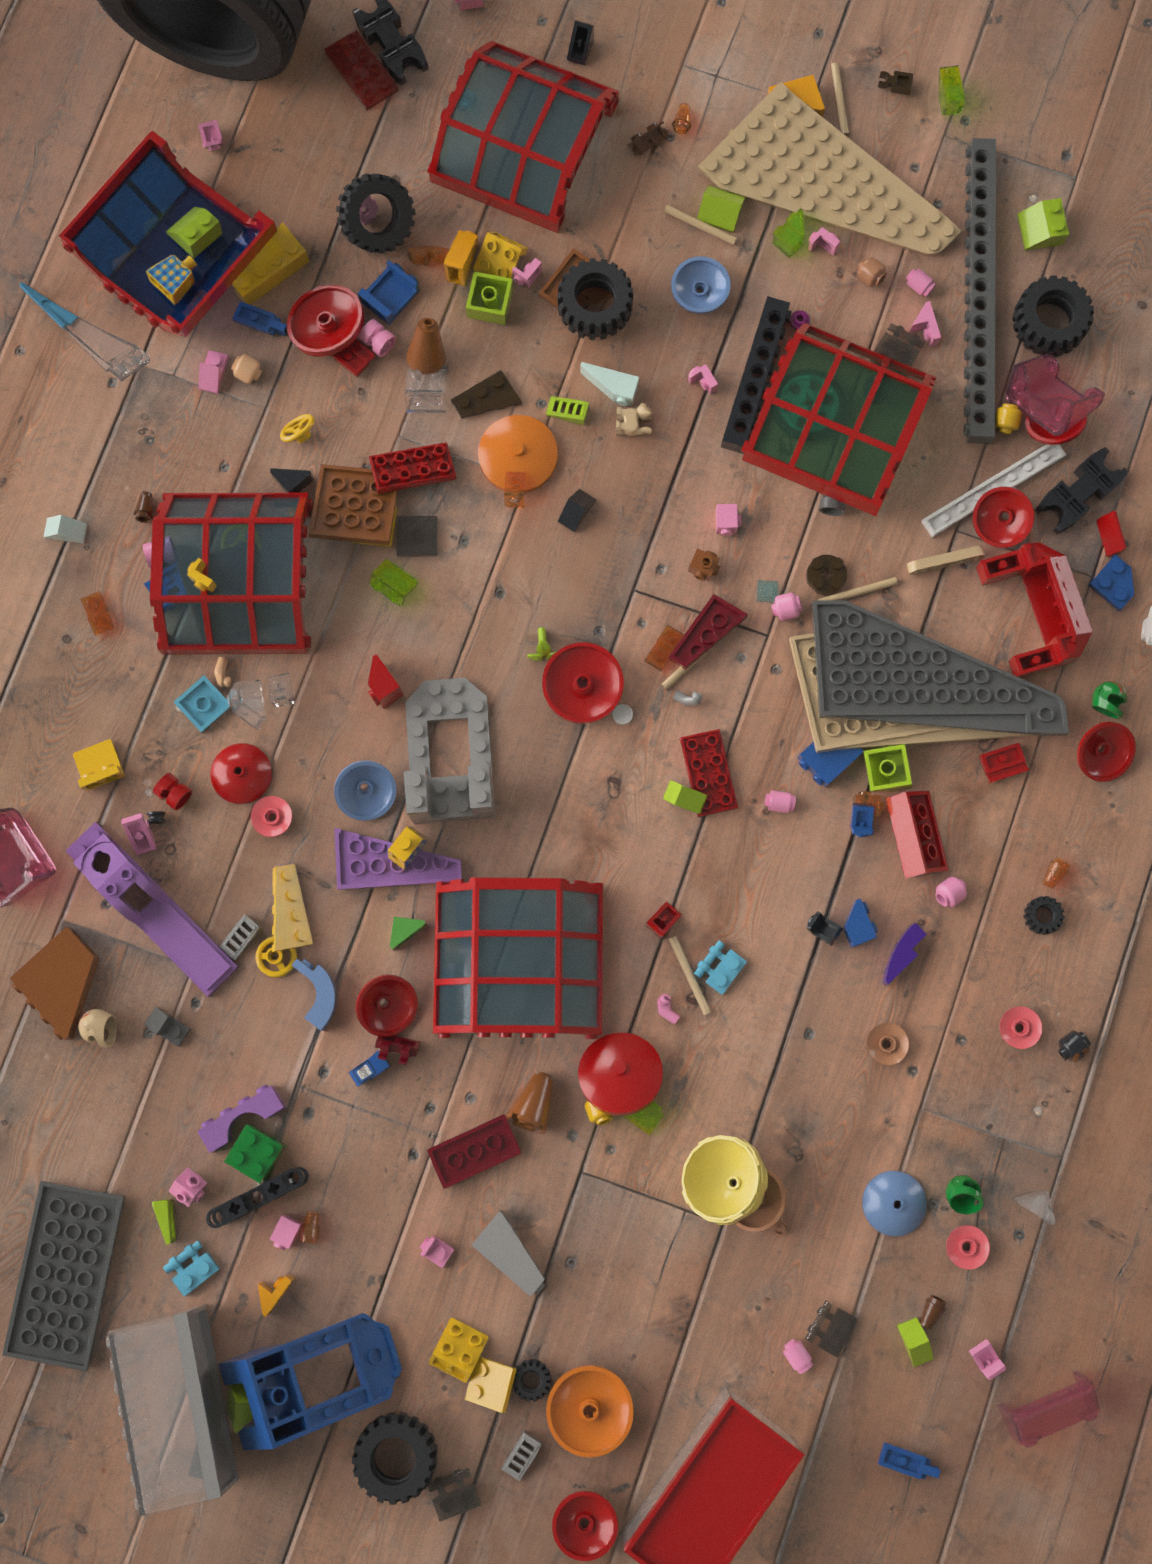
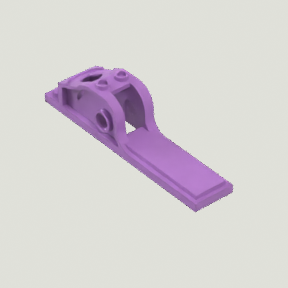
M97 822L88 828L66 850L75 860L73 863L95 889L121 915L140 927L206 996L209 997L239 968ZM102 852L109 854L111 859L108 871L104 874L93 865L95 858ZM134 883L154 898L141 912L132 907L123 898V894Z

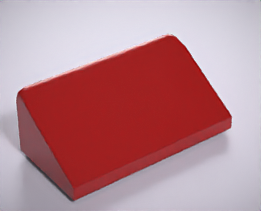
M1112 511L1096 520L1107 557L1114 556L1115 554L1119 555L1127 548L1117 512Z

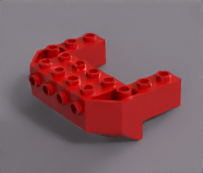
M1038 542L1023 544L1019 550L979 562L976 569L982 586L1021 575L1045 647L1014 655L1008 661L1013 675L1019 678L1028 677L1072 664L1081 656L1093 631L1066 555Z

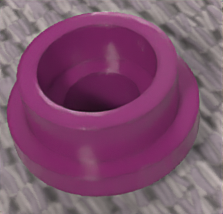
M801 310L795 311L790 317V324L795 330L799 329L803 323L809 324L810 322L809 315ZM800 317L803 319V321L799 322L797 321V318Z

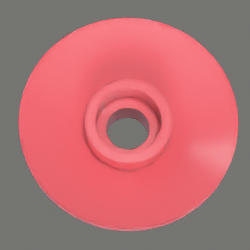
M267 796L260 799L251 811V823L254 829L266 837H276L283 834L289 828L292 821L290 806L285 800L277 796ZM271 814L276 815L274 821L269 820Z
M1018 1006L1007 1010L1003 1014L999 1029L1003 1040L1008 1045L1017 1049H1026L1036 1044L1040 1039L1042 1023L1039 1016L1033 1010ZM1017 1024L1022 1026L1021 1032L1016 1030Z
M964 1225L957 1227L950 1233L946 1243L948 1257L956 1266L970 1270L984 1264L988 1258L990 1246L986 1235L979 1228ZM964 1243H969V1250L965 1251L963 1249Z

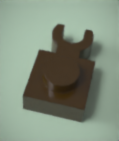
M886 71L880 72L879 78H883L886 81H879L878 88L885 89L891 87L892 93L910 95L913 81L912 73L894 71L892 76Z

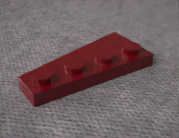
M713 594L669 655V660L686 670L744 621L748 614Z

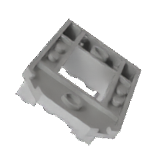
M466 678L424 681L405 702L410 771H404L407 815L413 824L495 818L487 696ZM468 719L471 766H468V775L431 778L428 722Z

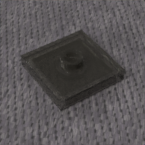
M397 516V557L437 556L438 517Z

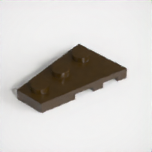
M502 370L451 399V403L461 419L483 414L485 411L505 409V407L511 405H522L521 399Z

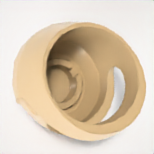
M93 1009L81 1017L78 1029L85 1041L89 1043L97 1041L100 1047L109 1048L116 1040L117 1020L115 1016L104 1010ZM104 1029H107L109 1032L106 1042L104 1039Z

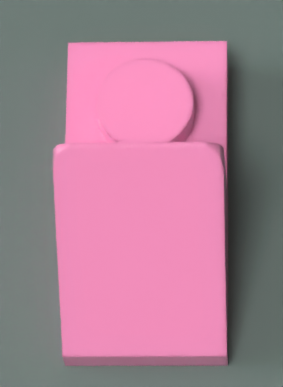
M928 301L914 321L910 333L923 330L924 339L929 342L930 347L938 345L941 335L931 302Z
M208 350L205 363H200L199 390L219 393L229 359L227 354Z
M142 813L122 819V826L136 855L156 849L151 826L147 824V820L144 819Z

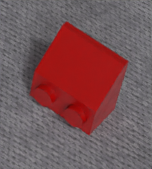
M375 654L372 658L368 686L370 691L368 693L376 706L381 704L383 709L404 696V694L378 655Z

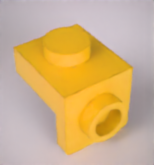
M197 558L196 561L190 564L187 575L195 582L194 586L204 592L206 589L213 592L217 585L212 579L201 573L206 564L202 559Z

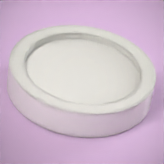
M620 704L613 711V719L620 725L628 724L633 718V711L628 705Z

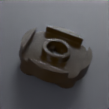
M826 554L814 558L806 571L807 584L816 593L824 596L837 593L847 579V569L843 564V560L833 555ZM825 570L832 574L829 580H825V576H821V573H824Z

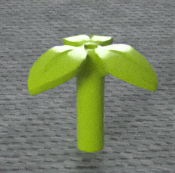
M540 627L538 628L539 643L536 650L538 654H528L527 658L540 662L546 658L549 661L557 651L551 652V647L547 642L546 629Z

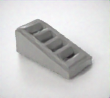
M244 914L219 948L236 960L263 928ZM245 924L253 929L251 933L243 927ZM240 930L247 935L246 939L238 934ZM234 937H237L242 942L241 946L233 940ZM231 943L238 950L234 952L227 945Z
M524 1430L501 1470L520 1481L543 1442ZM525 1441L528 1444L532 1445L534 1447L533 1450L529 1449L522 1443ZM519 1448L530 1454L527 1458L518 1452ZM514 1456H517L523 1461H525V1464L522 1465L521 1463L513 1459ZM512 1463L520 1468V1472L518 1473L510 1468L509 1464Z

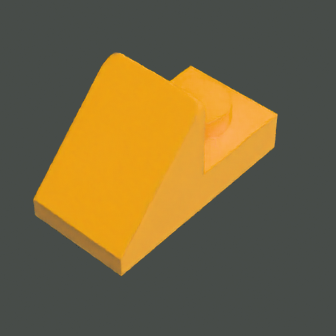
M290 1274L284 1277L280 1276L273 1285L275 1290L262 1281L258 1283L263 1316L267 1317L294 1281L295 1278Z

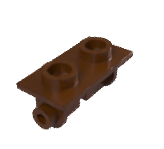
M664 121L660 124L654 122L646 127L648 132L643 135L639 132L630 138L632 142L627 146L633 145L632 151L634 155H642V153L651 148L648 140H651L655 146L666 139L668 132L665 128H661Z

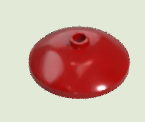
M1066 395L1048 396L1037 401L1028 410L1025 418L1026 430L1034 440L1047 445L1064 444L1072 441L1083 432L1087 424V411L1084 405L1073 397Z
M1007 486L996 487L984 493L977 501L973 511V525L978 536L987 544L999 548L1011 547L1022 542L1031 532L1035 519L1034 508L1030 499L1020 490ZM1003 513L1009 514L1008 520L1003 519Z
M1108 721L1093 726L1086 732L1079 743L1077 750L1079 768L1087 777L1098 782L1112 781L1120 777L1128 770L1134 760L1136 753L1135 738L1127 727L1117 722Z
M245 743L233 744L223 749L214 759L210 771L211 783L217 794L224 800L234 804H248L258 800L268 790L272 780L271 763L265 753L256 746ZM241 768V774L236 775V769Z
M387 974L372 979L362 988L357 998L356 1014L360 1024L365 1030L375 1036L389 1037L399 1034L411 1024L416 1015L418 1007L416 992L407 980L397 975ZM385 999V1003L380 1005V1001Z
M578 1491L565 1497L557 1506L552 1519V1533L557 1546L565 1555L578 1561H593L605 1555L613 1546L618 1533V1519L613 1506L605 1497L592 1491ZM582 1519H588L589 1524L587 1526L582 1525Z

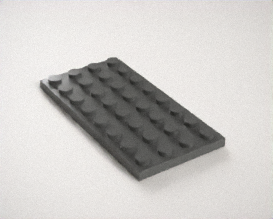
M40 1181L2 1356L83 1371L89 1370L125 1196Z

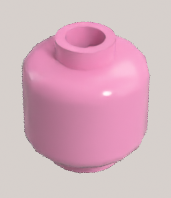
M792 592L776 596L775 604L771 605L774 616H778L781 621L797 618L800 616V612L803 611L800 597Z
M949 877L936 887V899L944 907H955L967 897V886L963 880Z

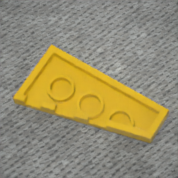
M295 864L277 866L273 868L274 905L272 906V914H274V926H272V935H274V944L272 945V952L310 946L313 944Z

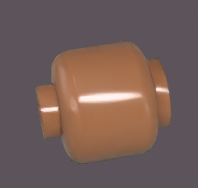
M870 257L867 260L863 259L857 266L859 270L857 274L858 279L869 287L880 286L887 276L886 266L874 257Z

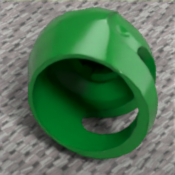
M1114 681L1103 682L1097 686L1092 695V708L1112 718L1121 719L1124 716V713L1119 709L1121 704L1127 702V693L1124 687Z
M958 1175L947 1184L945 1190L946 1199L955 1212L969 1215L975 1214L982 1209L984 1198L981 1195L980 1185L974 1178L967 1175Z

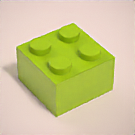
M474 271L466 304L467 318L506 325L514 290L513 279Z

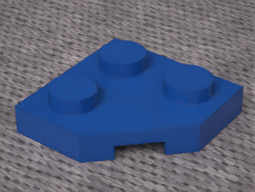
M1115 554L1088 586L1115 609L1120 611L1134 596L1132 569Z

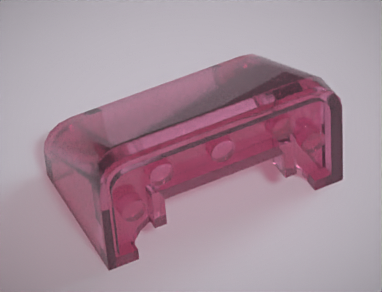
M1045 354L1014 365L1006 390V398L1010 404L1017 405L1022 413L1052 435L1059 436L1065 434L1098 408L1103 402L1105 393L1096 387L1087 389L1085 394L1082 395L1058 378L1060 371L1058 361L1050 354Z
M14 808L0 809V906L2 908L9 906L51 878L56 872L54 864L20 812Z

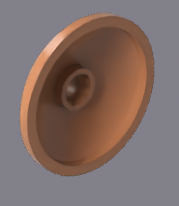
M767 1169L768 1186L763 1197V1203L750 1216L735 1223L736 1226L749 1232L766 1231L775 1226L784 1214L787 1203L786 1190L781 1179L769 1169ZM736 1180L732 1182L733 1187L737 1185Z

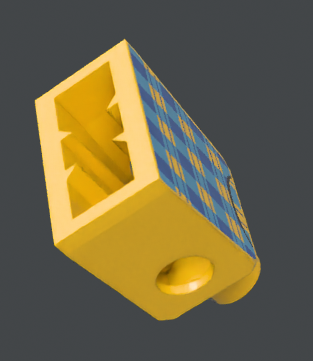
M170 255L146 270L149 281L176 305L194 284L195 280L191 270L197 264L191 256H188L181 262L176 256Z
M407 826L388 849V858L405 870L429 839L414 827Z

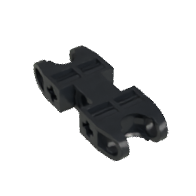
M375 0L377 9L372 13H366L363 10H359V8L353 9V16L360 33L369 46L377 41L383 48L379 52L380 61L389 75L399 85L407 82L403 74L407 67L415 66L423 72L429 69L423 50L412 33L403 38L397 30L402 27L401 19L388 0Z
M1106 447L1090 455L1076 468L1073 473L1079 479L1074 484L1068 487L1063 481L1059 482L1046 494L1034 510L1037 514L1049 510L1057 513L1059 522L1053 530L1056 534H1060L1072 527L1090 510L1084 502L1093 494L1102 501L1120 484L1129 472L1126 467L1117 471H1111L1105 467L1104 460L1110 452Z
M303 1167L290 1169L211 1209L206 1215L207 1224L212 1228L222 1227L294 1191L307 1183L309 1180L308 1171ZM295 1172H297L300 1175L299 1183L295 1182L293 1179V1174ZM277 1184L280 1185V1188L275 1190ZM256 1191H259L263 1196L261 1203H257L253 1199ZM218 1212L222 1215L221 1222L216 1217Z

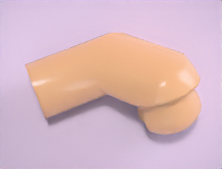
M219 657L214 670L217 684L222 688L224 686L230 687L231 677L225 676L228 659Z

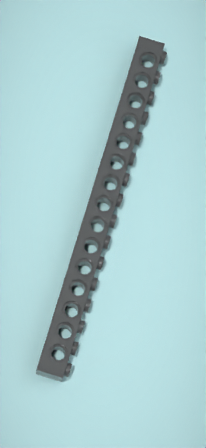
M972 138L970 146L966 147L965 157L968 158V164L965 169V176H968V182H966L965 194H968V200H966L965 212L968 213V219L965 221V231H968V237L965 239V249H968V255L965 257V267H968V274L965 275L964 284L968 286V292L965 293L964 303L967 304V311H965L964 322L967 323V329L964 333V341L967 342V348L964 351V360H967V367L964 369V379H967V386L964 387V398H967V405L964 406V417H967V424H964L963 434L967 436V443L991 444L995 437L996 139ZM976 214L982 215L983 218L978 217ZM979 232L983 234V236H979L976 233ZM976 251H981L983 255L978 254ZM976 269L982 270L983 273L977 272ZM976 287L981 288L983 292L976 290ZM975 306H980L983 310H978ZM979 324L983 329H979L975 325ZM975 343H980L983 348L977 347ZM975 362H980L983 366H977ZM975 380L981 381L983 385H977ZM975 399L981 400L983 404H977ZM974 418L981 419L983 423H977Z

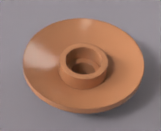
M882 1023L875 1026L869 1032L866 1047L871 1058L877 1063L894 1065L902 1061L906 1056L909 1041L901 1027L893 1023ZM883 1041H889V1048L883 1047Z

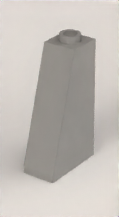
M500 1210L473 1242L472 1246L530 1297L533 1293L538 1295L545 1286L543 1283L545 1276L505 1214Z

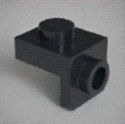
M819 911L810 917L806 927L813 936L830 946L834 944L843 930L840 925L824 917Z

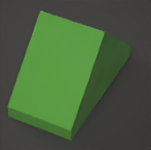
M394 917L390 947L395 951L425 928L427 924L423 920Z

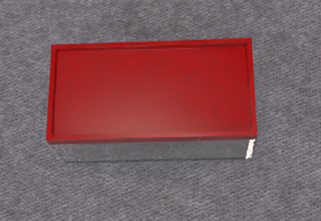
M724 1386L623 1530L624 1552L639 1564H730L805 1454L795 1438L727 1386Z

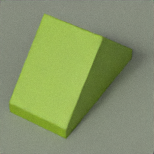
M670 780L663 799L678 807L700 814L708 795Z
M917 1317L897 1325L913 1367L934 1359L930 1341Z

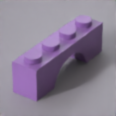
M266 1084L256 1090L257 1094L251 1098L249 1095L238 1101L239 1106L234 1109L228 1107L219 1113L221 1117L214 1121L211 1118L201 1124L202 1128L197 1132L209 1153H214L232 1142L233 1125L242 1115L251 1112L269 1119L287 1108L275 1086L268 1087Z

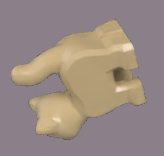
M641 403L637 408L628 409L617 407L616 435L636 436L652 434L651 428L639 427V419L652 420V412L647 404Z

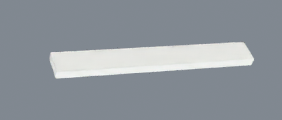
M1046 444L922 519L921 522L933 538L971 515L977 501L987 491L1003 486L1015 488L1063 459L1066 453L1060 444Z

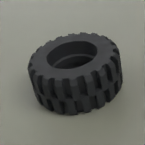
M377 173L363 174L359 178L355 177L352 179V183L350 185L347 184L343 188L345 192L343 195L340 194L338 198L340 205L336 207V212L339 213L337 221L342 227L340 230L343 235L347 236V240L358 248L372 253L391 252L396 249L397 245H403L405 243L403 239L405 237L409 238L412 233L409 230L411 226L414 227L415 221L412 220V217L416 215L415 209L412 208L414 201L412 197L408 196L409 191L406 187L390 176ZM372 194L385 196L392 207V218L389 225L378 233L366 230L361 224L359 215L363 201Z
M590 258V262L585 263V260L579 261L577 267L572 265L569 268V274L567 272L564 273L562 282L558 286L559 316H562L563 324L565 326L568 325L569 331L572 333L578 332V337L583 339L585 336H588L589 340H595V337H600L603 340L607 339L609 334L611 336L616 335L617 329L622 330L626 326V322L631 317L633 307V288H631L630 278L626 277V272L623 269L618 270V265L613 262L608 264L605 259L596 261V258ZM591 287H600L611 293L614 302L604 311L590 312L583 309L576 299L583 290Z
M1051 275L1049 279L1042 277L1037 282H1032L1025 289L1014 309L1015 312L1012 320L1015 323L1013 329L1015 332H1018L1016 336L1020 342L1024 341L1025 344L1023 346L1025 348H1032L1034 350L1033 353L1037 355L1044 353L1043 356L1050 357L1052 354L1055 357L1062 356L1063 353L1068 354L1074 348H1077L1090 330L1094 320L1092 316L1094 314V306H1090L1092 299L1089 295L1086 296V289L1077 286L1078 282L1075 280L1072 282L1068 281V277L1064 276L1060 279L1057 278V275ZM1043 304L1059 306L1066 312L1069 318V326L1063 329H1053L1046 326L1039 319L1036 307Z
M391 1412L386 1416L381 1415L365 1427L355 1443L352 1456L354 1477H358L359 1481L357 1484L361 1489L364 1487L367 1490L366 1495L370 1498L372 1496L378 1498L377 1502L389 1501V1505H396L399 1501L402 1504L409 1502L410 1498H416L423 1489H426L433 1477L438 1460V1449L434 1443L435 1438L433 1433H429L428 1426L425 1423L421 1424L418 1421L419 1418L414 1415L409 1417L407 1413L403 1412L400 1414ZM396 1437L405 1440L412 1446L416 1461L412 1471L405 1477H389L377 1467L375 1452L383 1440Z

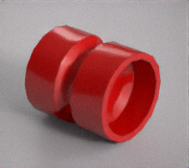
M170 772L165 774L153 789V793L161 800L166 799V804L175 811L182 808L193 793L184 783L179 784V779Z

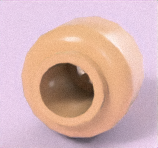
M243 354L241 357L237 356L231 368L234 377L246 384L252 383L253 380L258 381L262 370L259 369L260 362L247 354Z

